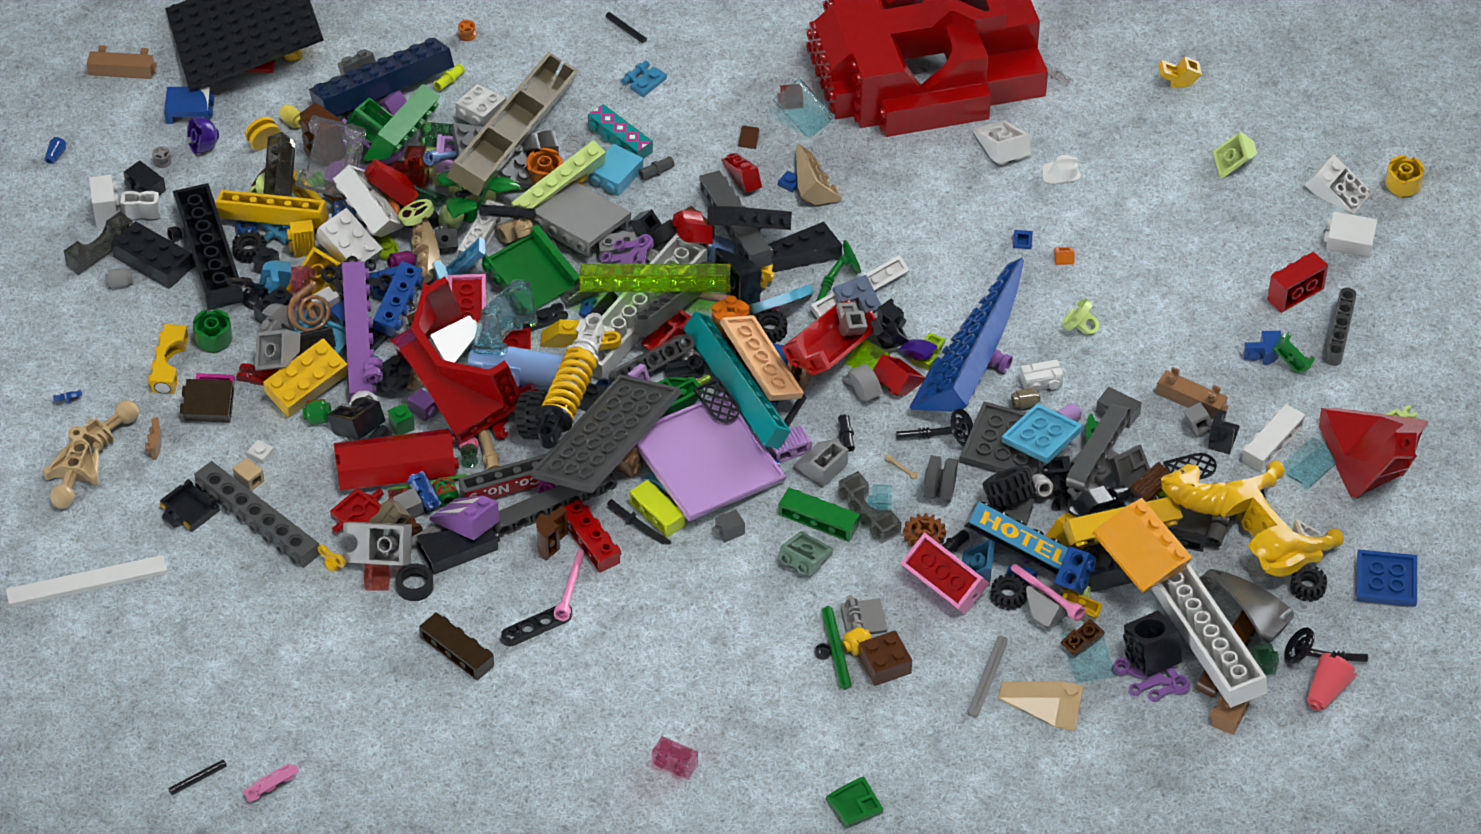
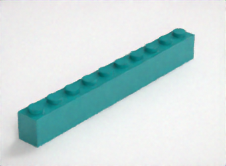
M695 311L683 327V330L687 335L692 336L696 351L702 355L703 361L709 365L711 372L722 381L738 403L745 421L751 425L752 431L758 435L761 444L767 448L779 449L791 433L790 429L709 315Z

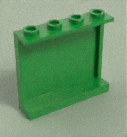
M538 224L531 227V233L528 236L521 238L489 257L485 253L481 263L484 271L492 276L494 283L500 286L505 297L513 302L516 311L521 312L522 315L534 312L558 299L562 294L578 284L581 279L579 274Z

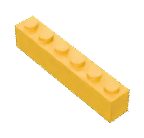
M221 190L216 200L219 217L223 219L289 226V222L312 219L313 228L318 229L329 218L326 200Z
M1169 497L1146 502L1166 527L1176 526L1177 522L1183 518L1179 504H1176ZM1125 507L1068 519L1063 524L1068 545L1070 547L1082 548L1090 542L1099 544L1100 542L1092 532Z

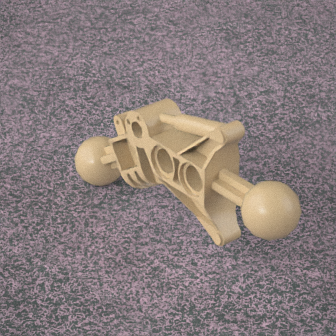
M130 400L119 402L115 407V414L103 423L97 418L89 419L86 426H74L69 429L68 437L70 442L64 449H61L52 463L43 469V475L46 480L52 478L63 479L62 483L56 485L50 492V500L55 507L67 508L74 502L75 493L72 487L75 480L89 481L92 485L99 483L100 455L98 452L103 450V446L106 447L109 443L114 442L110 430L120 423L129 424L138 418L139 408L135 402Z

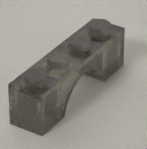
M120 211L106 221L102 233L96 240L89 244H81L77 241L64 250L66 266L78 275L112 252L111 242L133 224L132 220Z
M859 471L839 480L837 492L840 499H845L849 509L860 514L859 520L861 524L869 528L870 534L874 539H878L882 544L901 534L902 523L891 510H877L866 503L865 499L869 495V483Z

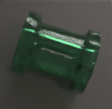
M474 444L463 445L460 450L463 456L461 463L466 468H474L479 461L476 456L478 449Z

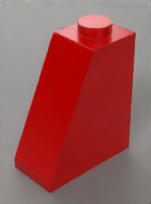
M376 159L366 167L364 174L368 181L404 207L414 202L419 196L405 174Z

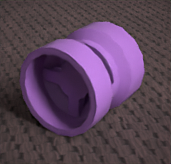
M995 349L988 366L991 368L996 367L1000 372L1006 373L1005 369L1010 368L1013 356L1009 354L1003 355L1000 350Z
M376 357L365 359L363 361L365 369L364 380L368 383L382 381V360Z

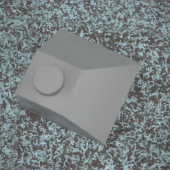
M286 329L257 332L255 370L286 368L300 352V333Z
M1027 586L1026 592L1032 617L1037 619V623L1044 628L1056 627L1068 615L1067 610L1034 586Z

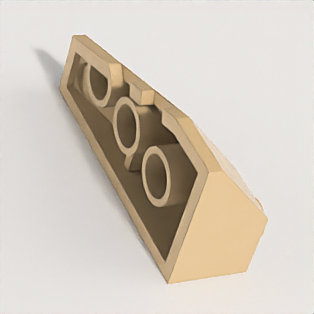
M798 143L796 146L797 182L802 200L806 203L811 202L814 205L841 201L843 198L838 188L834 184L830 185L827 180L830 177L820 168L821 164L810 150Z
M1064 681L1002 682L998 699L1019 710L1022 709L1032 714L1037 719L1040 718L1048 722L1053 727L1075 731L1084 685Z

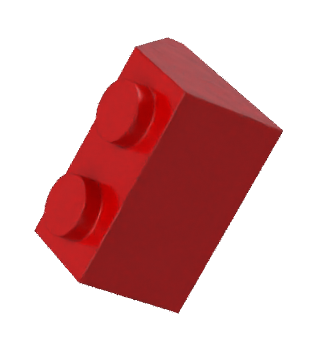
M881 355L873 368V372L877 376L880 385L889 387L888 391L895 396H906L923 383L925 376L897 357Z

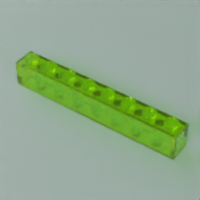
M580 264V292H730L731 264Z

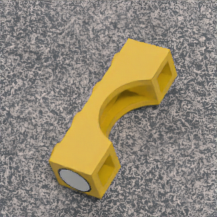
M164 324L163 331H160V344L155 349L156 360L152 361L153 372L148 376V385H151L153 393L175 394L178 383L177 369L167 362L175 354L186 350L189 338L187 325Z

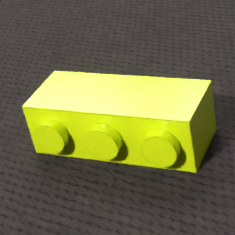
M646 480L629 491L630 504L667 538L685 526L684 514L673 504L668 496L660 492L655 484L653 485L650 481Z

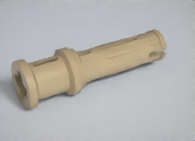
M489 428L480 432L478 437L483 451L482 461L486 465V470L500 467L501 464H499V454L494 450Z

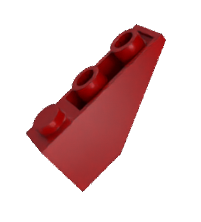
M737 153L728 154L727 157L721 159L742 191L747 193L762 188L757 166Z

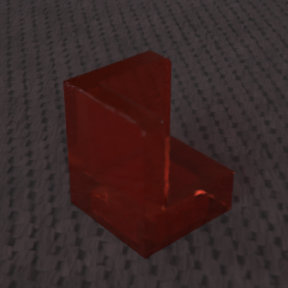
M365 564V591L389 590V565Z

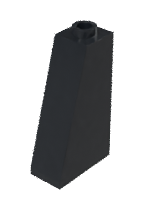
M492 528L475 540L452 530L416 536L417 547L433 575L497 551L498 542H500L497 531H493Z

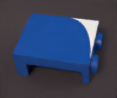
M188 86L167 87L164 109L166 124H173L174 117H204L207 119L213 117V106L211 104H214V94H211L210 86H205L190 92Z

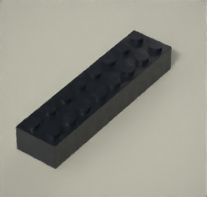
M209 183L173 191L175 208L189 252L192 253L193 265L207 309L210 310L244 302L243 289L226 282L228 277L239 278Z

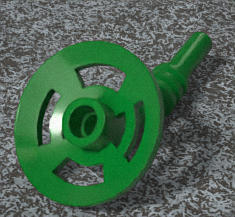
M846 239L843 240L844 255L836 262L828 275L824 276L821 283L822 288L816 302L826 297L828 290H831L835 276L844 264L845 266L850 265L857 273H861L857 258Z

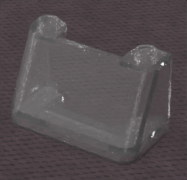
M312 115L309 121L310 132L315 134L307 170L302 169L297 173L295 186L334 197L346 198L344 194L337 190V184L333 178L348 165L358 168L366 136L365 128Z

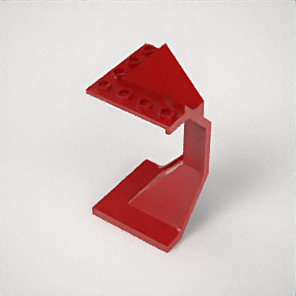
M444 276L435 280L429 286L424 281L412 327L391 339L390 342L394 346L397 355L400 358L406 359L445 418L457 442L462 444L514 412L517 400L521 394L505 360L491 369L446 361L439 356L428 340L431 334L464 318L449 286V282Z

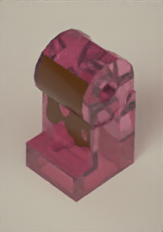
M309 265L291 267V293L293 295L309 284L310 278L315 277V270ZM309 292L307 295H305L302 299H300L299 302H301L304 298L312 295V292Z

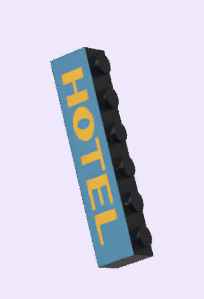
M978 501L973 505L964 524L965 527L1055 574H1058L1068 550L1067 547L1061 545L1059 540L1044 536V533L1038 529L1032 530L1023 521H1015L1006 512L996 511L992 509L990 504L983 501Z

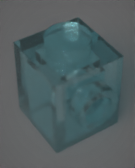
M872 485V495H868V507H872V514L880 516L891 515L892 485Z

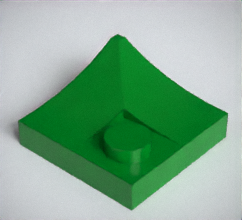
M864 776L845 784L826 796V801L838 814L845 827L882 814L884 810Z

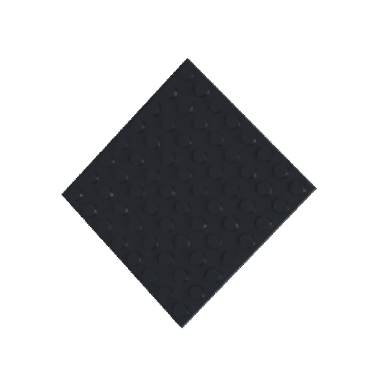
M185 0L165 8L190 92L324 41L310 0Z

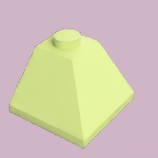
M1242 132L1237 133L1213 151L1220 178H1224L1257 154L1254 141Z

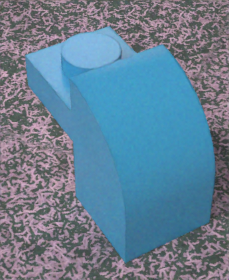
M274 260L263 265L259 284L267 288L268 294L281 285L283 287L289 285L292 275L290 262Z

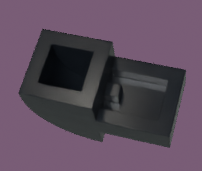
M876 318L871 322L874 328L873 334L878 339L882 348L900 347L909 341L903 328L894 321L886 325Z

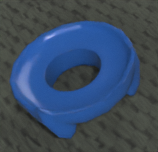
M239 220L235 225L237 235L240 232L245 234L247 230L248 233H251V230H253L256 234L259 229L257 222ZM244 224L251 225L249 228H243L242 226Z

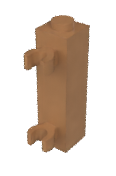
M99 45L98 52H89L86 63L88 75L152 79L153 73L157 71V63L154 62L153 55H148L149 48H141L140 54L106 52L107 46Z
M1172 367L1171 372L1166 370L1157 382L1156 394L1187 408L1201 402L1212 419H1214L1216 411H1219V409L1228 411V397L1220 394L1221 387L1213 385L1211 390L1179 376L1180 369Z

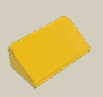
M1065 589L1062 596L1070 603H1079L1083 606L1085 614L1098 618L1102 603L1068 589Z

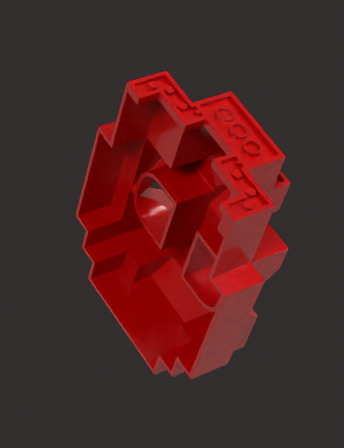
M1031 0L823 1L825 12L816 20L809 22V29L806 30L809 42H806L807 52H811V63L815 65L816 76L820 77V88L825 90L824 98L825 101H829L828 108L830 114L834 115L835 120L854 116L855 123L858 122L860 128L879 125L880 131H884L886 137L989 120L990 106L1046 96L1048 70L1038 49L1040 20ZM944 53L947 60L936 73L922 84L917 81L904 61L906 59Z

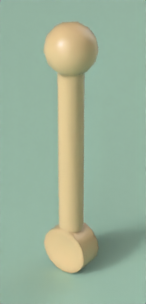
M890 454L885 456L887 462H892L909 474L911 479H917L918 474L916 472L909 471L895 461Z

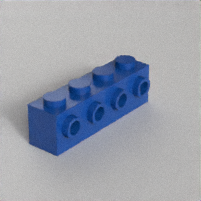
M401 261L373 318V330L394 337L396 331H400L403 324L402 318L408 315L410 309L409 303L410 301L414 302L417 295L416 289L421 287L423 283L422 268Z

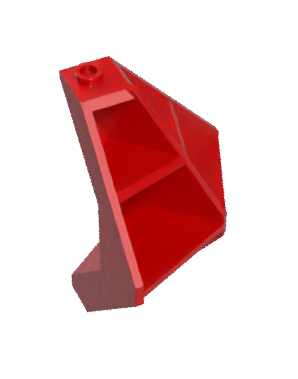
M1321 408L1319 428L1350 497L1359 498L1362 494L1406 474L1417 457L1416 449L1421 434L1428 426L1429 421L1342 408Z

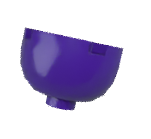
M192 118L188 122L187 137H191L192 144H188L194 154L209 152L219 139L218 129L207 118Z

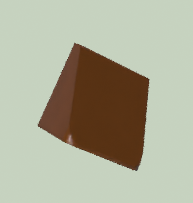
M743 125L738 147L756 149L759 140V128Z

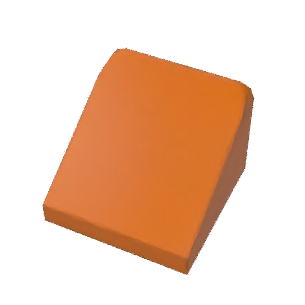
M1072 247L1054 248L1056 265L1074 264L1075 252Z

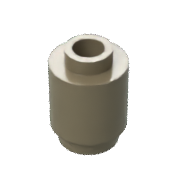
M1035 388L1016 390L1015 393L1011 394L1012 405L1018 409L1034 407L1041 400L1040 393Z

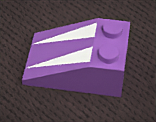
M486 496L456 498L429 517L430 521L472 540L478 538L500 521L498 502Z

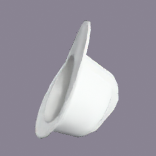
M1060 155L1054 162L1042 166L1043 181L1047 183L1057 184L1075 181L1081 177L1077 158L1069 155Z

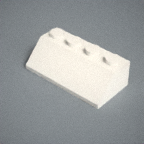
M348 165L333 178L337 184V190L346 196V202L352 208L354 207L356 216L362 222L364 221L367 225L366 230L372 236L383 237L405 226L400 222L398 215L380 190L368 181L364 174L365 170Z

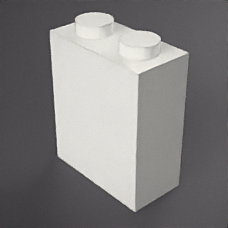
M1334 211L1332 219L1328 218L1326 229H1330V231L1325 232L1324 242H1327L1326 249L1370 257L1377 219Z

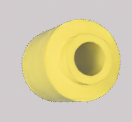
M284 105L279 111L281 119L293 129L301 127V111L293 105Z

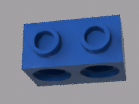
M1069 546L1054 583L1062 589H1068L1082 595L1088 586L1091 572L1096 567L1097 558L1088 552Z

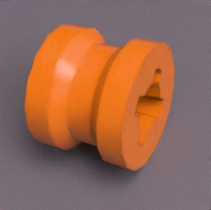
M463 20L458 24L459 38L461 40L471 41L475 39L476 27L473 21Z

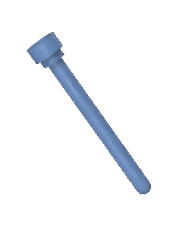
M435 150L426 151L423 156L424 162L427 165H436L440 160L457 158L456 151L438 153Z

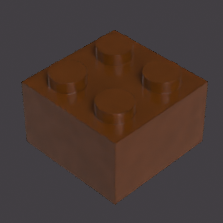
M896 630L859 642L858 657L874 686L912 674V658Z

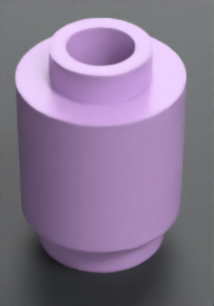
M1073 403L1056 411L1076 422L1081 420V409Z

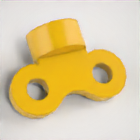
M323 544L318 547L319 553L326 558L325 567L327 570L337 571L340 567L346 565V560L341 555L332 553Z

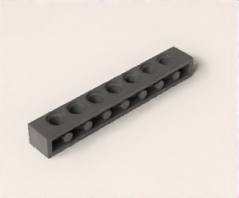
M210 461L194 474L195 486L200 491L208 494L209 498H214L227 513L231 512L240 523L244 522L253 533L260 534L266 543L273 544L280 554H286L293 564H299L304 568L321 555L318 551L320 545L315 539L213 461Z

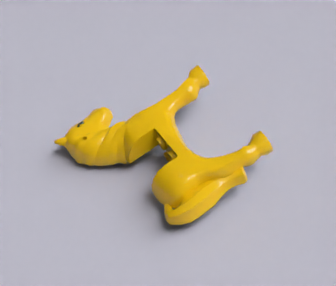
M1278 460L1267 464L1266 472L1262 475L1250 479L1229 481L1227 483H1200V469L1197 465L1186 464L1179 470L1164 475L1161 478L1162 490L1176 504H1180L1186 509L1202 514H1211L1215 517L1221 515L1223 518L1246 511L1241 520L1242 527L1254 537L1248 544V547L1259 558L1261 567L1265 569L1267 574L1283 577L1297 572L1307 563H1319L1323 557L1322 551L1340 547L1344 541L1342 532L1337 528L1330 529L1326 532L1325 536L1309 537L1295 533L1275 513L1260 491L1275 486L1277 480L1284 476L1283 464Z

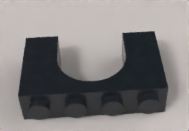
M708 206L707 224L791 230L792 212L749 207Z

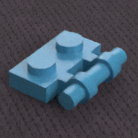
M645 60L643 63L637 64L633 71H628L624 78L621 79L623 85L629 82L632 83L630 89L645 97L667 79V74L654 66L648 70L647 68L650 64Z

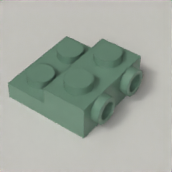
M800 531L781 545L777 559L784 565L796 568L800 574L811 576L821 568L822 562L832 555L834 548Z

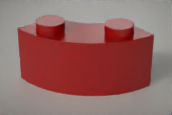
M681 210L673 214L672 224L683 241L687 243L713 244L712 225L705 224L702 212Z

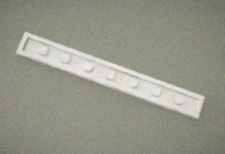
M164 555L7 588L6 592L9 607L13 608L168 574Z

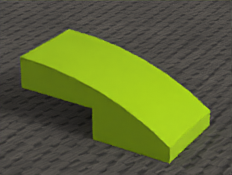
M930 332L923 340L936 344L938 348L932 352L933 355L927 360H915L912 358L913 365L928 371L946 342V338Z

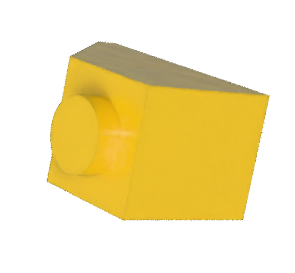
M560 319L544 329L541 335L540 347L566 348L572 345L578 337L579 331H576L579 320Z

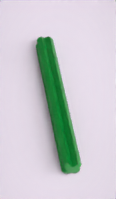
M826 606L822 608L821 612L840 688L847 690L851 688L852 684L833 608Z

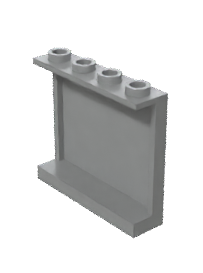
M574 181L536 208L535 220H532L533 226L538 224L545 234L590 257L591 247L617 227L625 230L630 227L631 212Z

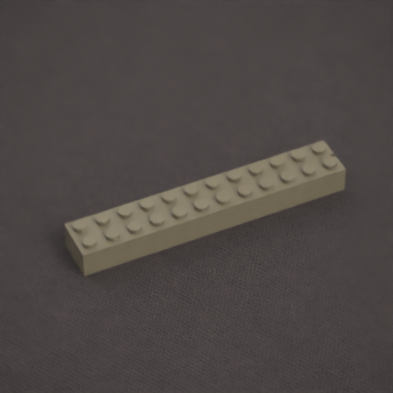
M548 52L457 157L447 177L476 196H479L569 89L579 70L565 62L558 76L555 75L562 60Z

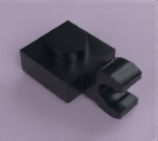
M1056 474L1051 477L1053 484L1052 493L1056 496L1052 502V507L1060 511L1061 504L1065 507L1068 506V499L1071 498V494L1067 492L1069 487L1066 486V480Z

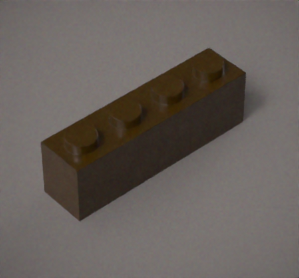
M435 612L419 626L420 638L478 681L494 667L493 653L479 645L476 639L467 636L460 627L450 623L447 617Z

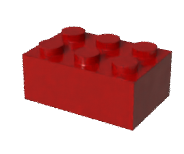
M1313 251L1308 255L1302 256L1296 262L1288 264L1280 271H1275L1270 277L1267 300L1283 313L1322 291L1325 287L1328 264Z

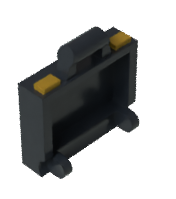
M187 479L184 485H179L160 500V507L165 510L162 519L172 527L183 524L191 532L195 531L220 511L216 500L209 498L195 487L190 479Z

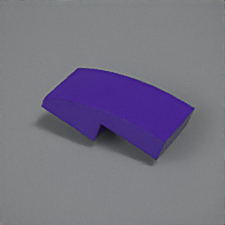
M911 339L897 351L901 356L909 355L913 356L915 360H927L938 347L936 344L926 340Z

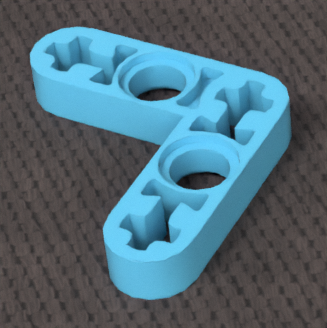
M811 284L805 285L787 293L751 304L750 307L752 313L755 314L812 294L814 290Z

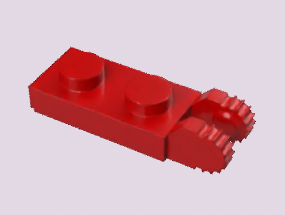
M241 363L239 367L241 372L237 373L236 378L241 382L264 386L263 382L280 369L257 371L252 364Z

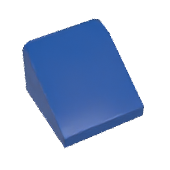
M1014 230L1013 248L1032 249L1033 231Z

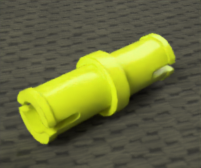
M457 64L451 70L445 71L442 77L433 82L434 88L437 91H442L449 84H453L460 75L465 73L464 67L461 64Z

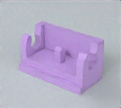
M438 134L436 151L438 153L455 151L454 143H448L449 141L453 142V137ZM457 158L440 160L435 165L436 173L450 171L453 162Z

